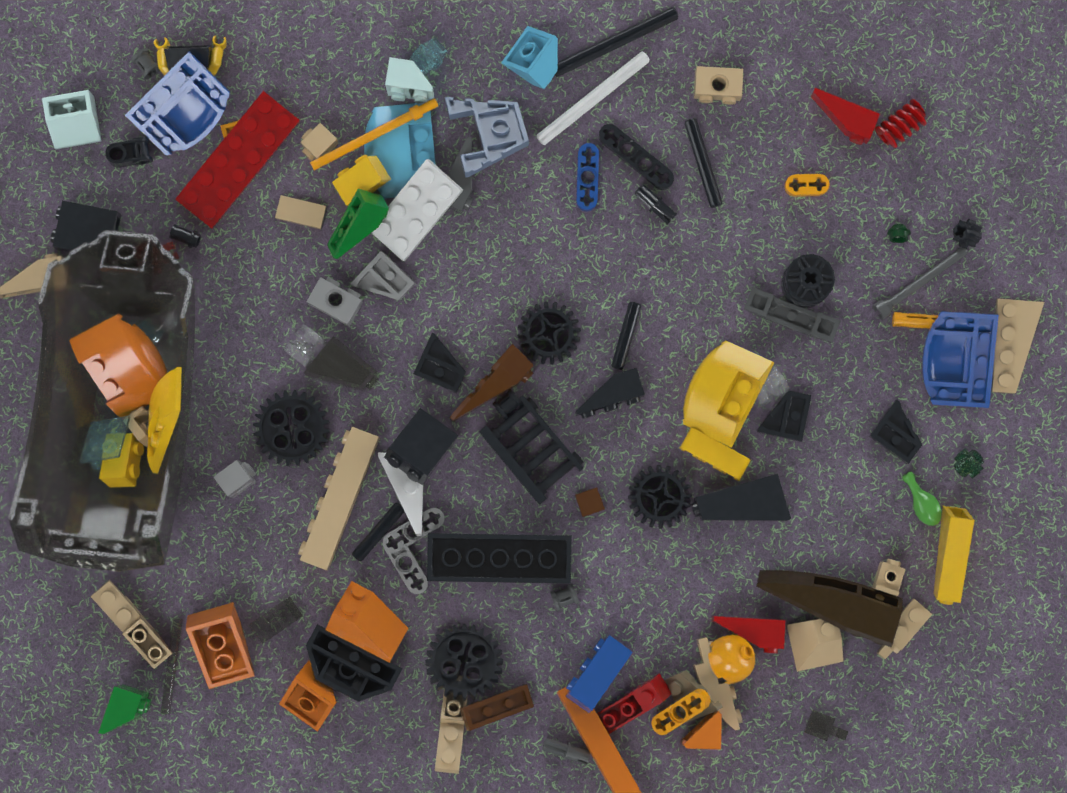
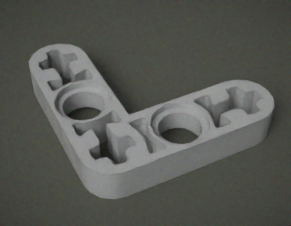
M430 508L423 512L424 522L430 518L429 514L431 512L434 514L439 513L441 517L438 519L439 523L437 525L433 522L426 525L430 528L426 532L422 525V536L413 538L408 535L407 528L411 525L408 521L389 532L383 538V547L408 590L414 594L424 593L428 588V581L408 546L443 525L445 516L438 508ZM402 529L404 536L409 542L404 544V540H401L397 543V549L393 547L388 548V538L391 536L394 539L400 537L401 535L398 531ZM404 556H408L412 560V566L408 570H402L399 567V560ZM417 568L419 572L414 574L418 580H424L422 589H413L411 587L414 583L411 576L406 579L404 574L411 573Z

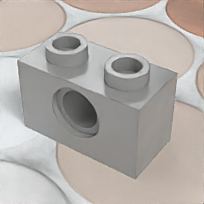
M320 277L306 302L308 305L350 327L363 304L362 300L359 299L360 294L350 288L347 291L339 288L340 283L330 277H327L326 280ZM334 295L342 296V302L338 306L330 304V299Z
M236 460L215 475L214 479L228 497L235 498L256 482L254 479L256 472L249 463Z

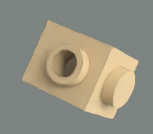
M321 123L314 129L310 128L302 136L303 140L301 141V145L304 148L302 153L310 161L331 152L339 144L337 138Z

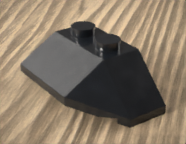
M318 624L306 644L315 680L357 702L391 691L403 669L326 631V628Z

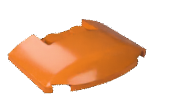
M116 314L70 338L69 341L79 364L82 363L106 398V405L122 419L130 415L135 409L149 405L153 390L160 379L167 374V369L159 351L150 338L136 324L130 325L121 320L122 315Z

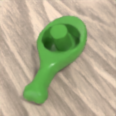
M907 472V474L903 475L902 479L908 484L912 492L913 508L916 516L926 525H937L942 517L938 500L932 494L919 487L913 472Z

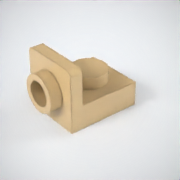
M141 406L139 409L132 411L129 417L124 420V423L137 440L148 448V425L146 423L148 422L149 411Z

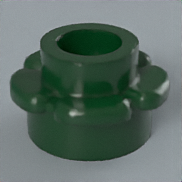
M894 224L887 234L891 242L905 243L908 241L911 231L904 224Z

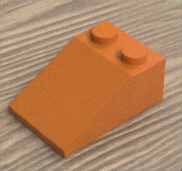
M351 581L334 609L326 627V631L389 663L408 630V627L374 592Z
M233 602L187 616L186 631L209 689L255 676L242 625Z

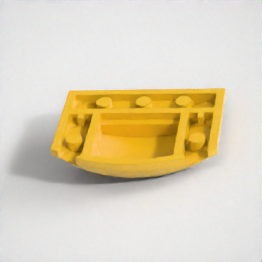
M726 340L722 342L721 345L713 349L706 356L691 379L684 400L683 424L732 448L774 362Z
M176 367L160 379L153 390L149 403L147 459L150 469L158 474L180 413L182 367Z

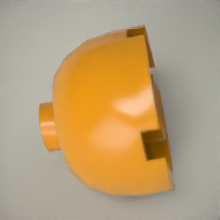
M726 635L715 639L710 644L712 646V652L708 653L710 666L718 678H723L727 681L725 682L726 684L738 683L752 673L755 667V653L746 639L738 635Z

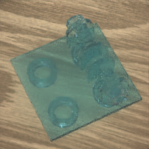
M130 416L91 422L79 463L90 462L93 469L99 470L101 469L102 460L120 457Z

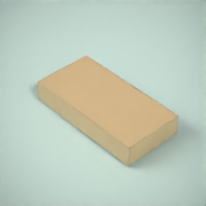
M281 195L275 218L321 229L327 207Z

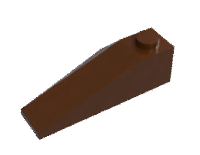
M512 344L491 367L489 376L486 375L475 387V391L471 392L450 416V419L455 422L507 392L509 389L514 388L521 381L526 383L534 374L531 371L534 365Z

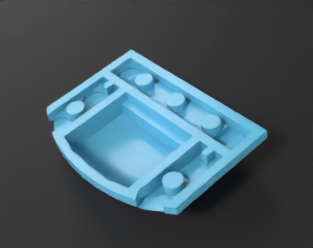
M417 103L374 107L365 133L408 112L409 108ZM431 111L423 114L422 118L416 121L413 119L364 145V154L367 156H377L391 178L390 181L378 189L381 193L379 195H382L384 199L395 198L426 159H430L436 165Z

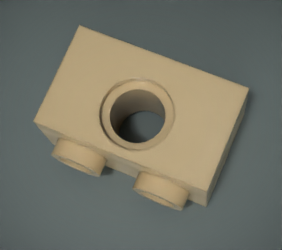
M696 67L694 99H699L700 103H712L713 100H722V103L727 105L736 104V101L741 100L743 69ZM720 82L723 84L724 89L717 91L713 88L712 84Z

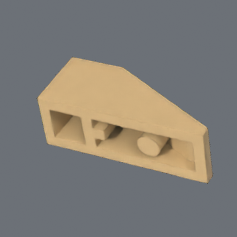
M54 253L45 255V259L35 261L0 287V299L70 287L66 259Z

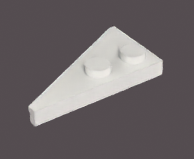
M378 452V458L408 517L412 529L417 536H422L423 485L410 480L407 474L399 468L392 467L384 458L386 453Z

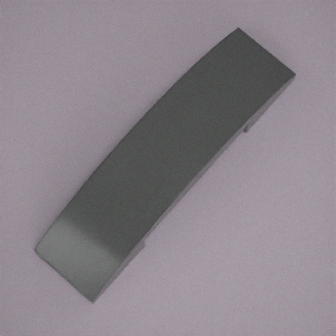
M752 287L744 310L763 319L830 343L833 342L841 320L820 312L815 313L775 298L774 295Z

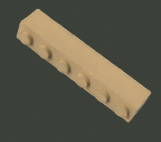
M352 427L350 431L346 430L342 439V444H345L342 453H337L333 463L336 469L333 475L329 474L324 488H327L325 497L319 498L316 510L319 511L316 520L311 519L308 526L309 538L307 542H302L298 554L302 555L301 561L327 571L329 570L380 440L378 436Z

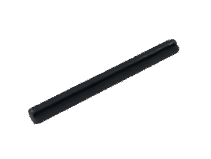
M671 7L559 61L555 76L559 77L677 20L678 13L676 9Z

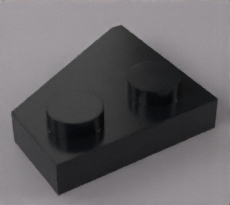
M432 333L413 374L457 394L466 371L443 345L437 335Z
M788 390L758 427L757 433L802 442L812 395Z
M897 399L869 435L870 438L906 464L910 463L922 446L909 418L907 419L901 408L900 401Z

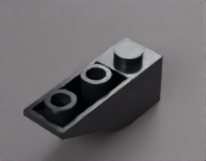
M637 368L614 374L576 410V416L581 415L582 419L596 415L595 411L604 408L605 412L618 409L617 404L627 402V406L641 402L640 398L644 397L645 393Z

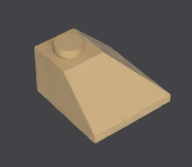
M820 618L787 625L797 672L843 662L840 628Z

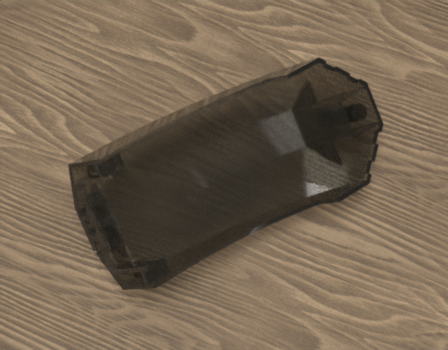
M106 230L98 235V239L89 244L83 243L69 252L70 255L60 261L56 259L47 266L38 300L43 326L35 400L25 454L8 520L19 551L69 567L120 572L165 565L178 502L189 426L195 342L194 278L189 272L186 273L180 266V262L169 250H165L155 235ZM116 314L122 315L121 320L130 325L136 324L150 338L164 361L167 373L176 367H182L180 413L158 474L152 472L147 459V447L144 446V452L139 465L140 475L137 478L136 487L110 488L99 479L107 434L132 433L124 423V420L129 415L121 419L106 405V398L82 363L79 364L69 341L70 338Z

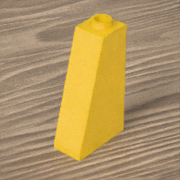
M943 506L933 594L940 603L946 605H953V602L961 603L975 521L968 510L964 508Z

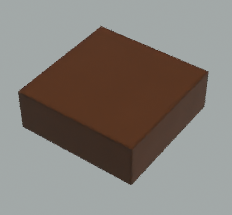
M597 487L575 495L582 518L605 510Z

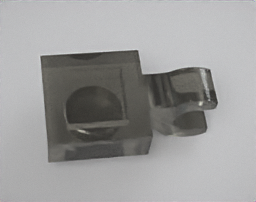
M811 710L804 733L825 741L828 740L829 734L842 740H846L848 731L833 726L835 718Z

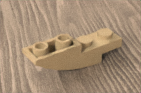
M108 580L91 595V598L123 632L124 637L153 669L172 654V651L160 635L111 580Z
M707 637L696 639L702 663L693 665L698 682L707 690L710 699L714 703L719 701L722 704L723 708L718 710L722 714V719L734 730H739V723H742L740 710L734 707L733 700L737 699L734 686H729L725 682L719 683L718 679L720 678L714 674L709 663L708 653L712 652L710 644L713 641L708 642Z
M459 676L457 681H462L463 676ZM451 692L447 697L443 695L435 771L459 774L465 726L460 707L467 705V699L463 701L462 695H458L457 699L453 700V693Z

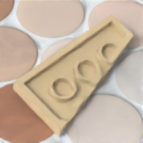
M996 299L995 314H998L999 318L991 392L1016 393L1044 302Z

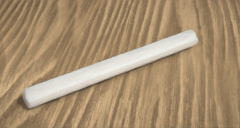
M643 51L637 54L539 132L537 139L540 143L546 145L648 64L650 59Z

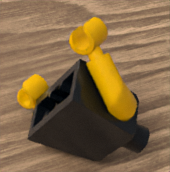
M213 36V49L212 45L170 46L166 37H164L165 43L159 46L158 40L155 39L154 45L158 50V68L165 75L190 51L216 76L222 63L223 50L227 46L226 38L224 37L223 43L217 44V38Z

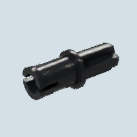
M641 185L635 191V195L650 208L649 211H653L666 225L677 215L676 212L662 201V197L658 198L645 185Z

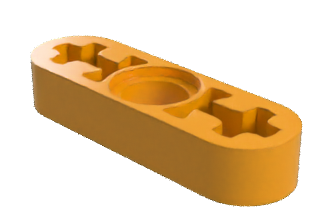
M696 689L652 718L651 725L653 730L659 735H666L709 707L711 702L709 694L703 689ZM700 698L702 702L692 707L690 703ZM677 706H681L685 710V718L677 715ZM670 717L672 721L662 726L660 722Z

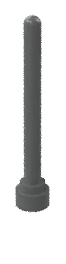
M962 247L890 299L877 301L872 305L875 312L879 310L881 314L878 316L881 320L886 319L891 315L893 307L966 256L968 250Z

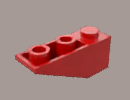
M659 673L597 714L608 734L661 704L672 693Z

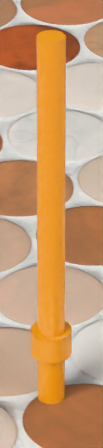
M433 98L420 106L414 105L409 108L408 112L311 161L310 164L315 171L413 119L416 121L422 118L423 114L438 107V103Z

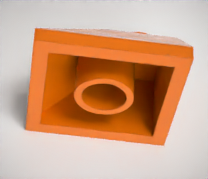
M308 660L292 681L279 705L318 732L335 706L336 699L332 688L315 680L311 662Z

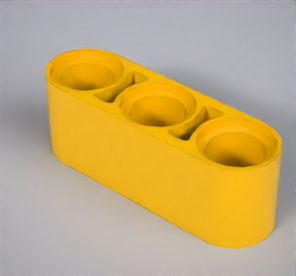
M690 428L680 446L682 451L693 454V457L713 465V468L733 476V479L737 481L741 480L751 461L746 456L694 428Z

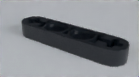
M606 124L601 127L599 140L605 147L656 188L666 190L672 186L674 175L664 164L617 126ZM605 130L607 132L613 130V136L617 140H619L620 136L624 138L619 142L617 148L613 147V145H615L616 143L614 140H612L611 138H609L608 140L604 139ZM630 144L634 149L633 154L630 156L623 155L620 150L621 146ZM641 159H649L652 167L647 171L640 169L638 164ZM656 165L659 167L657 172L663 176L665 173L668 175V184L665 182L660 184L658 182L659 177L656 174L653 175V178L649 176L654 171Z

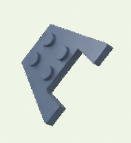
M445 97L450 120L474 116L483 151L460 155L465 178L529 146V139L518 102L488 100L487 103L475 102L474 99L465 98V101L454 100V97Z

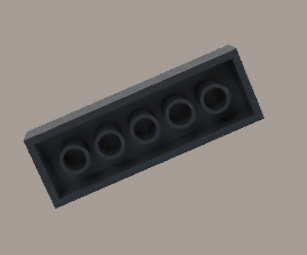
M428 533L427 581L571 584L572 535Z

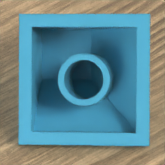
M527 26L501 63L532 85L545 89L557 72L558 38L555 35Z

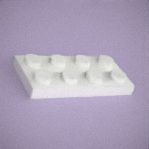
M426 159L389 204L386 218L382 220L380 226L372 234L402 261H405L463 192V189L430 159Z

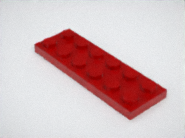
M263 91L175 200L213 229L300 123V120Z

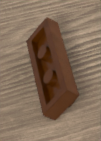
M522 684L460 707L466 730L471 731L533 708L534 704L528 685Z

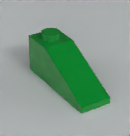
M362 189L356 191L327 244L333 258H340L380 226L389 210L382 195Z

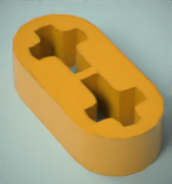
M794 174L788 177L784 188L787 194L794 197L821 196L827 192L830 183L829 179L823 174ZM817 179H820V182L824 183L825 186L820 191H817V187H809V184H814ZM793 180H797L798 184H805V187H799L797 191H794V188L789 187V184H792Z

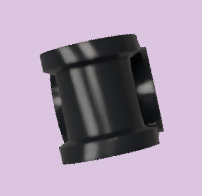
M138 137L128 141L112 143L105 151L107 160L116 168L153 162V157L149 154L148 143L150 141L148 137ZM122 151V158L120 160H113L112 155L114 152Z

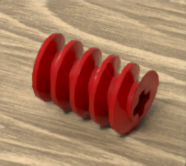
M911 99L909 104L903 105L902 110L898 109L895 115H890L888 121H882L880 126H876L875 132L885 144L897 148L896 139L903 143L905 141L903 134L911 137V128L916 132L920 130L918 122L923 126L927 124L925 111L918 101Z

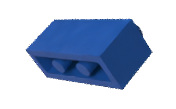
M610 635L605 640L600 638L593 648L596 651L592 659L586 658L579 668L583 671L578 679L573 677L566 687L569 690L566 697L588 713L594 709L633 653Z

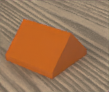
M719 711L708 714L680 741L681 744L687 749L721 750L722 714Z

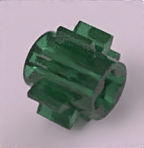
M964 448L954 458L957 461L954 463V468L962 477L969 475L973 479L984 469L981 466L984 463L983 457L976 450L968 452Z

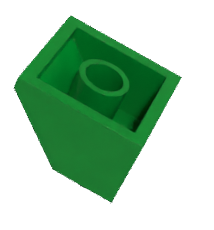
M124 684L114 686L98 733L103 735L112 732L141 717L143 713H147L151 705V699H148L150 693Z

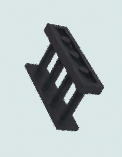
M522 395L519 398L523 403L522 407L496 428L492 427L489 429L485 426L479 433L534 500L541 505L547 500L544 495L547 493L546 490L572 468L575 467L579 472L583 470L581 466L583 460L575 451L571 454L536 412V409H538L536 403L530 397L526 399ZM530 413L538 424L513 445L504 447L499 441L502 438L501 435ZM545 431L553 442L527 464L523 463L520 466L514 459L517 457L516 453ZM560 449L569 460L541 483L537 482L535 484L529 477L532 475L531 472Z

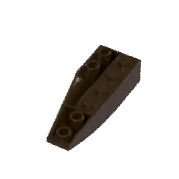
M786 570L759 571L756 587L851 633L853 636L863 637L876 644L892 647L902 614L903 598L860 583L827 575Z

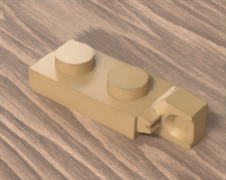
M912 599L902 611L892 647L882 645L877 654L883 659H886L892 651L897 654L907 645L932 614L918 601Z

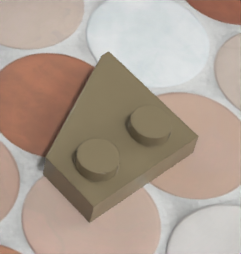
M687 670L664 680L675 702L696 689H703L707 692ZM697 698L690 704L694 707L702 701L700 698ZM711 700L707 709L687 722L718 711L723 706L719 701L714 703ZM677 706L682 717L685 718V710L681 706Z

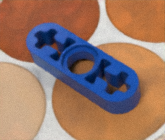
M591 143L583 144L578 151L576 204L579 209L586 212L593 210L598 200L599 150ZM586 149H591V153H595V156H591L590 165L595 164V168L591 166L581 168V164L586 165V156H582ZM586 171L591 172L594 175V181L590 184L584 183L581 180L582 173ZM580 187L586 189L595 188L594 191H589V198L594 200V202L589 203V206H584V202H580V199L585 197V190H580Z

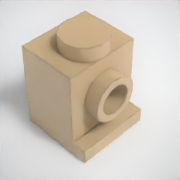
M887 559V562H880L872 588L898 596L905 569L900 567L901 562ZM889 572H892L895 576L893 581L887 579Z

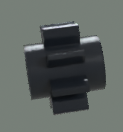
M968 219L967 222L959 220V223L953 228V241L959 242V247L967 249L968 246L976 247V244L982 239V227L976 225V221Z

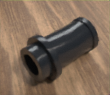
M174 224L169 238L185 243L189 248H197L201 235L196 230L192 232Z

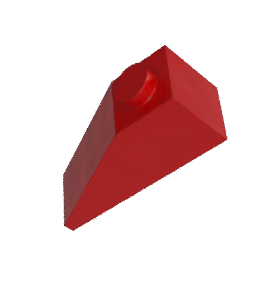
M815 88L811 98L843 134L850 137L849 140L855 144H867L880 114Z
M712 616L713 622L743 637L751 644L764 648L763 653H778V649H784L786 620Z

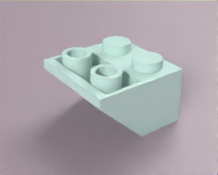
M389 57L385 86L388 96H392L391 99L396 101H405V98L415 99V103L423 104L434 98L432 85L414 61Z
M89 90L42 98L45 120L56 150L102 141L95 98Z

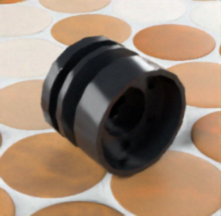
M814 254L801 255L794 259L784 271L781 279L782 293L791 304L802 308L814 307L827 298L833 290L835 283L834 270L830 263L821 256ZM812 276L814 278L812 283L807 284L805 282L806 278Z

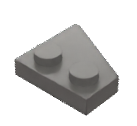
M380 251L350 284L376 294L401 300L416 283L383 251Z

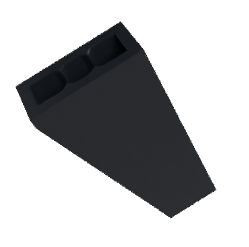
M778 474L694 498L695 503H691L695 517H700V521H787L791 519Z

